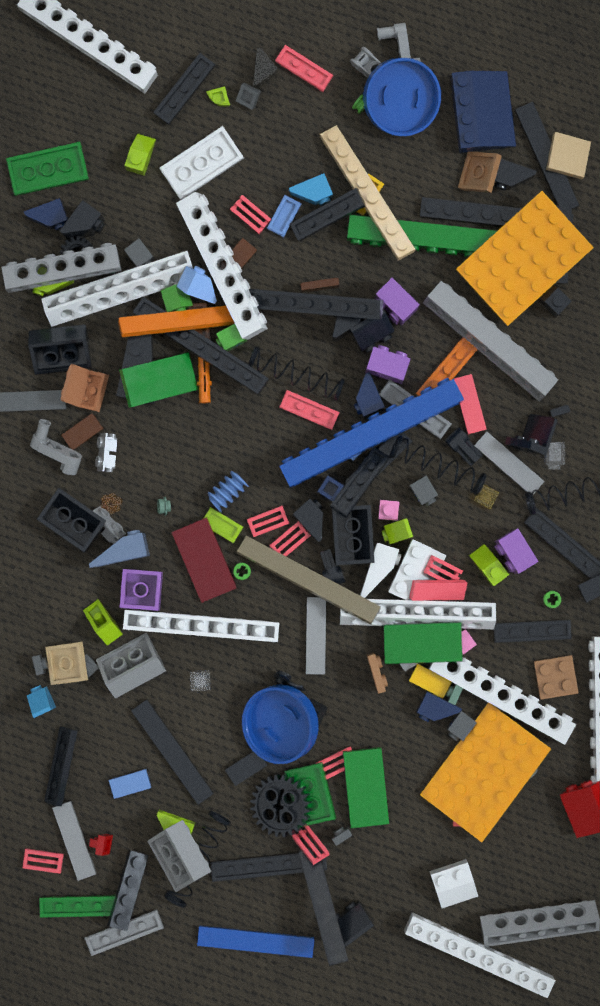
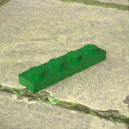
M116 895L40 897V917L110 916Z

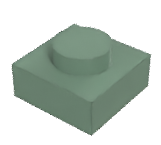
M454 684L453 687L450 686L446 693L447 701L456 705L463 688L457 684Z

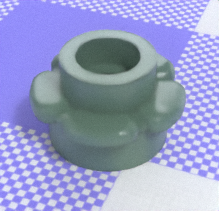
M166 497L157 500L158 514L166 516L167 512L171 511L170 500H167Z

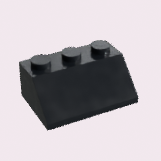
M86 324L29 331L28 346L35 375L64 372L69 369L71 364L85 369L92 368Z
M60 488L57 489L37 518L38 521L86 553L106 523L104 518Z
M371 505L355 506L347 518L332 509L335 564L375 563Z

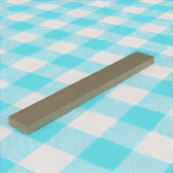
M248 536L245 537L237 550V554L370 625L381 609V606Z

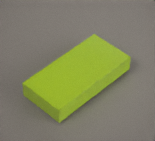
M211 507L204 517H208L214 532L232 543L235 542L243 529V526Z

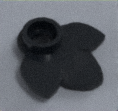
M278 670L273 675V678L276 679L275 683L278 685H289L299 691L305 690L303 685L293 683L291 681L292 677L283 671Z

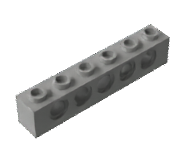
M112 243L102 244L100 248L95 249L93 247H85L79 252H74L73 250L65 251L63 255L59 256L49 254L45 255L44 259L39 260L29 258L25 262L18 264L17 262L6 263V266L1 267L5 289L8 293L122 271L116 244L112 245ZM97 256L104 257L102 263L97 264L94 262ZM78 260H85L83 267L75 266ZM65 263V270L58 271V264ZM46 267L47 272L45 274H38L39 268ZM21 271H28V276L26 278H19V273Z
M595 900L572 904L565 903L551 907L544 906L542 908L525 909L515 912L508 911L494 915L488 914L480 916V925L484 947L600 931V918Z

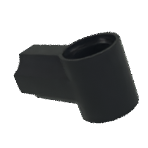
M458 427L444 441L471 467L483 455L469 441L470 438Z

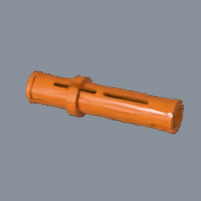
M198 357L199 381L197 386H199V403H211L210 386H212V381H210V364L204 360L203 366V359Z

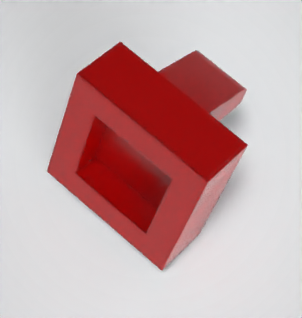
M101 834L98 835V838H90L89 846L96 848V855L110 854L113 835Z

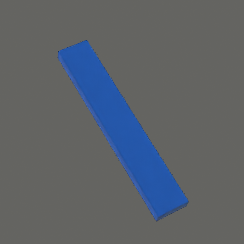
M199 925L197 946L312 958L314 937Z

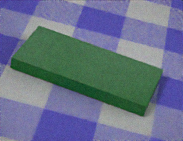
M81 142L6 158L14 196L89 180Z
M189 352L119 370L129 408L198 390Z
M462 623L384 625L385 664L463 662Z
M382 748L343 751L351 828L389 824Z

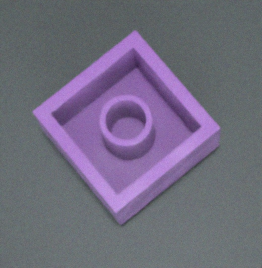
M393 278L376 293L374 298L384 300L383 309L389 313V319L397 325L399 323L401 326L418 310L420 305Z
M378 345V347H373L365 373L370 372L371 375L402 384L411 358H408L406 353L396 351L395 354L389 352V348Z
M518 528L513 529L495 541L497 545L494 548L499 556L505 557L506 562L504 564L509 572L519 574L539 562Z
M123 569L120 608L159 611L163 572Z

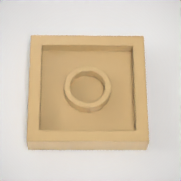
M555 132L552 136L546 170L582 180L585 176L591 142Z
M83 642L45 647L51 685L88 680Z

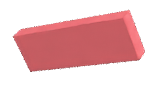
M286 45L275 60L277 64L324 92L333 78L331 73Z
M472 374L455 378L454 380L464 398V401L459 405L467 434L486 430Z
M288 390L279 407L330 430L333 429L339 415L338 411Z
M413 580L409 598L412 601L464 600L467 582L465 580Z

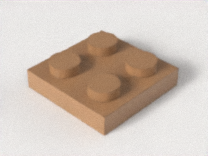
M468 151L458 188L464 191L492 193L502 156L497 153Z
M374 652L366 654L378 694L386 692L385 687L388 686L385 675L380 673L379 668L383 667L380 656H376Z
M572 655L533 661L540 700L578 694Z

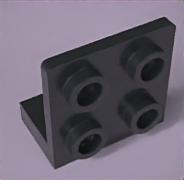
M530 414L523 436L507 437L505 444L520 451L546 456L558 420L553 417Z

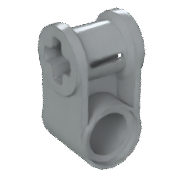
M362 47L361 52L354 59L350 60L352 66L367 78L371 71L381 64L365 47Z

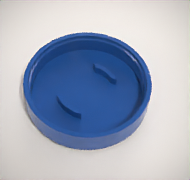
M411 58L389 59L378 65L369 75L363 92L364 108L371 122L383 132L395 136H411L423 131L435 119L441 103L440 85L433 71L424 63Z
M273 685L258 691L249 699L242 715V729L249 747L257 756L270 763L287 764L306 755L315 744L318 735V717L313 704L301 691L288 685Z

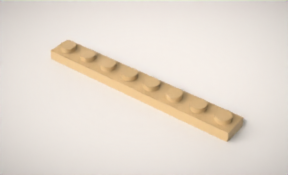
M337 125L321 133V140L352 189H359L366 204L364 208L397 260L399 261L414 253V246Z

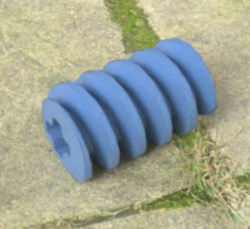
M230 471L232 478L224 477L226 483L219 482L220 489L215 486L213 487L215 494L207 493L209 500L221 513L220 506L227 508L226 501L234 502L232 495L237 498L239 497L237 490L244 492L243 485L249 487L233 471Z

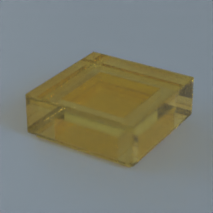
M483 485L480 493L475 496L473 501L491 509L499 492Z

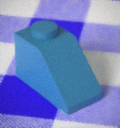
M325 174L289 188L290 195L314 205H325L331 202L330 199L333 198V193Z
M39 685L31 689V694L27 695L33 718L56 708L47 686L42 688Z

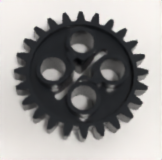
M276 774L274 778L271 775L267 777V780L261 781L262 785L256 786L258 791L252 792V795L256 797L250 800L251 803L255 804L250 810L256 811V814L252 817H258L259 820L256 824H263L262 831L268 828V835L275 831V837L280 836L281 833L283 837L288 836V833L292 836L295 834V831H301L300 826L304 827L307 825L304 820L310 819V816L306 814L312 811L311 808L307 807L312 801L306 799L310 793L304 794L303 791L306 789V786L300 788L301 781L299 780L294 783V776L287 780V774L282 775V777ZM271 790L276 793V799L271 797ZM289 793L293 794L294 802L289 800ZM268 809L273 811V818L269 816ZM287 812L292 815V821L287 819Z

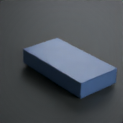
M284 195L267 229L284 238L290 223L294 220L302 203Z
M146 769L109 780L114 799L151 788Z

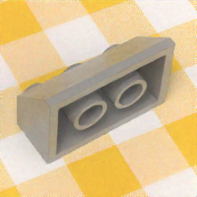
M147 633L96 659L105 685L114 698L127 693L166 671Z
M183 820L147 841L175 892L212 872Z

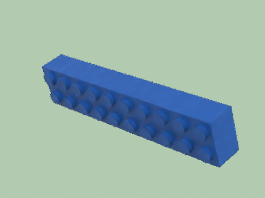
M446 378L438 382V387L432 389L430 386L420 391V396L415 398L412 395L403 400L404 404L398 407L394 404L386 408V413L380 415L378 412L368 417V422L362 424L360 421L351 426L352 430L346 433L342 430L334 434V439L330 441L324 439L316 443L318 447L312 450L308 447L299 452L300 456L296 458L290 456L282 460L283 464L280 465V468L289 486L292 488L462 403L464 398L455 380Z

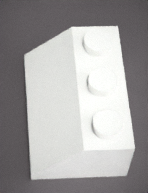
M412 539L388 592L404 600H411L409 597L413 580H436L424 573L431 555L443 561L446 555ZM436 561L433 562L434 565L441 568L442 564ZM430 568L429 570L437 575L439 573V571L433 568Z

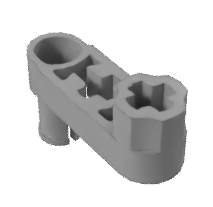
M405 23L377 28L378 40L397 39L399 57L411 58Z
M40 419L30 446L38 452L61 462L60 469L64 474L76 475L82 455L47 438L51 422L46 419Z

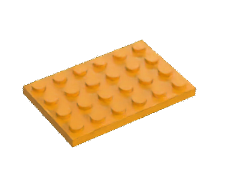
M541 191L456 270L505 325L508 326L594 247L548 196Z
M489 702L475 720L477 723L464 741H459L420 794L480 842L485 840L551 751L550 747Z

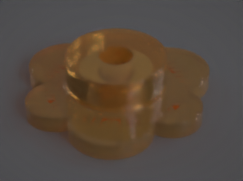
M115 493L102 496L101 500L103 503L101 508L106 509L110 515L120 511V505L122 504L120 497H116Z

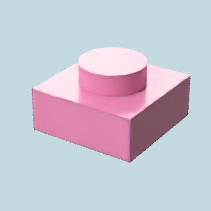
M380 500L378 519L398 521L399 502Z
M466 629L462 631L463 654L477 645Z

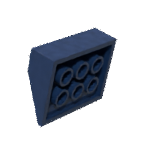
M464 71L452 73L450 80L459 153L516 147L507 71Z

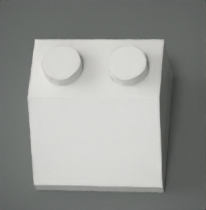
M466 859L429 871L441 908L478 897Z

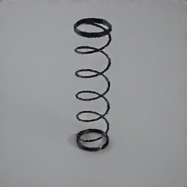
M254 347L248 365L251 367L253 366L258 353V372H263L272 360V358L275 356L274 378L278 379L282 376V374L285 372L289 364L292 362L291 384L294 386L299 382V380L302 378L306 370L309 368V392L313 391L316 388L318 383L326 374L325 397L329 398L338 386V389L334 397V401L337 402L345 379L341 378V380L337 383L332 392L327 396V372H325L320 377L316 385L310 390V366L306 367V369L303 371L299 379L293 384V359L289 361V363L286 365L282 373L276 378L277 354H273L267 362V364L265 365V367L261 371H259L260 347Z
M401 435L397 437L391 450L390 458L395 457L401 443L404 440H407V450L404 461L405 464H407L410 461V459L413 457V455L417 452L418 449L423 447L424 455L421 471H424L428 464L431 462V460L436 455L440 454V465L437 475L438 479L443 475L446 469L453 462H456L457 469L454 480V486L458 484V482L469 469H473V480L470 493H473L476 496L480 493L487 477L486 473H482L480 475L474 488L473 484L475 479V470L473 467L468 468L456 482L459 467L457 460L451 461L440 474L442 465V455L438 452L427 462V464L423 468L426 453L424 445L419 446L407 460L409 440L408 438L403 439V436Z
M585 477L582 484L581 494L576 484L572 481H568L565 487V499L561 494L560 490L556 486L552 485L548 490V505L543 495L538 490L535 489L532 493L528 491L525 494L528 510L531 515L536 514V506L533 498V493L535 491H537L540 494L547 507V510L550 511L549 495L550 489L552 487H555L557 489L560 496L562 497L565 506L567 507V486L569 483H572L576 487L580 494L582 502L584 503L585 480L590 479L593 482L598 491L599 496L600 482L598 489L597 485L591 478Z
M209 811L208 815L216 821L222 823L226 829L216 830L209 827L201 826V828L215 840L217 846L213 847L203 845L200 843L197 844L207 848H217L219 846L217 840L206 829L216 832H226L227 826H229L231 822L222 815L213 811ZM199 847V850L207 857L209 864L210 859L208 855ZM188 885L187 887L191 891L190 895L166 890L167 893H165L164 897L174 905L185 908L186 903L175 895L188 897L192 896L193 892Z

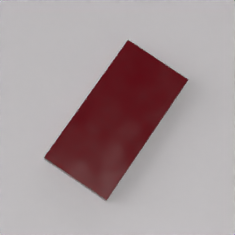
M208 517L172 532L201 603L237 588Z

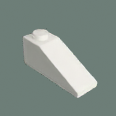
M376 543L374 550L375 563H370L360 596L365 598L394 568V565L399 564L401 554H398L399 549Z

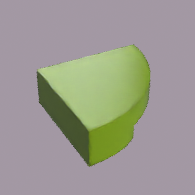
M225 86L206 91L209 99L216 105L230 106Z

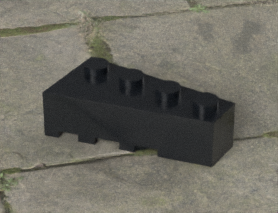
M153 334L128 337L122 369L154 361ZM120 375L116 396L126 399ZM155 401L147 403L151 405H156Z

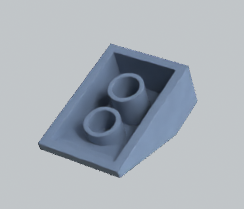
M140 530L127 532L128 536L122 537L89 563V567L95 568L150 556L145 533H140Z

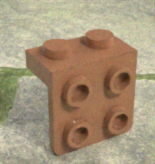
M71 364L66 373L64 388L61 392V401L83 409L100 412L109 375Z

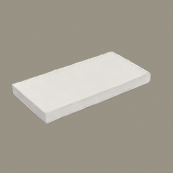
M222 126L161 166L160 170L179 199L182 200L244 159V157Z

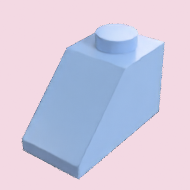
M186 266L177 287L188 295L215 304L217 300L210 277L204 274L205 270L197 266L194 268Z

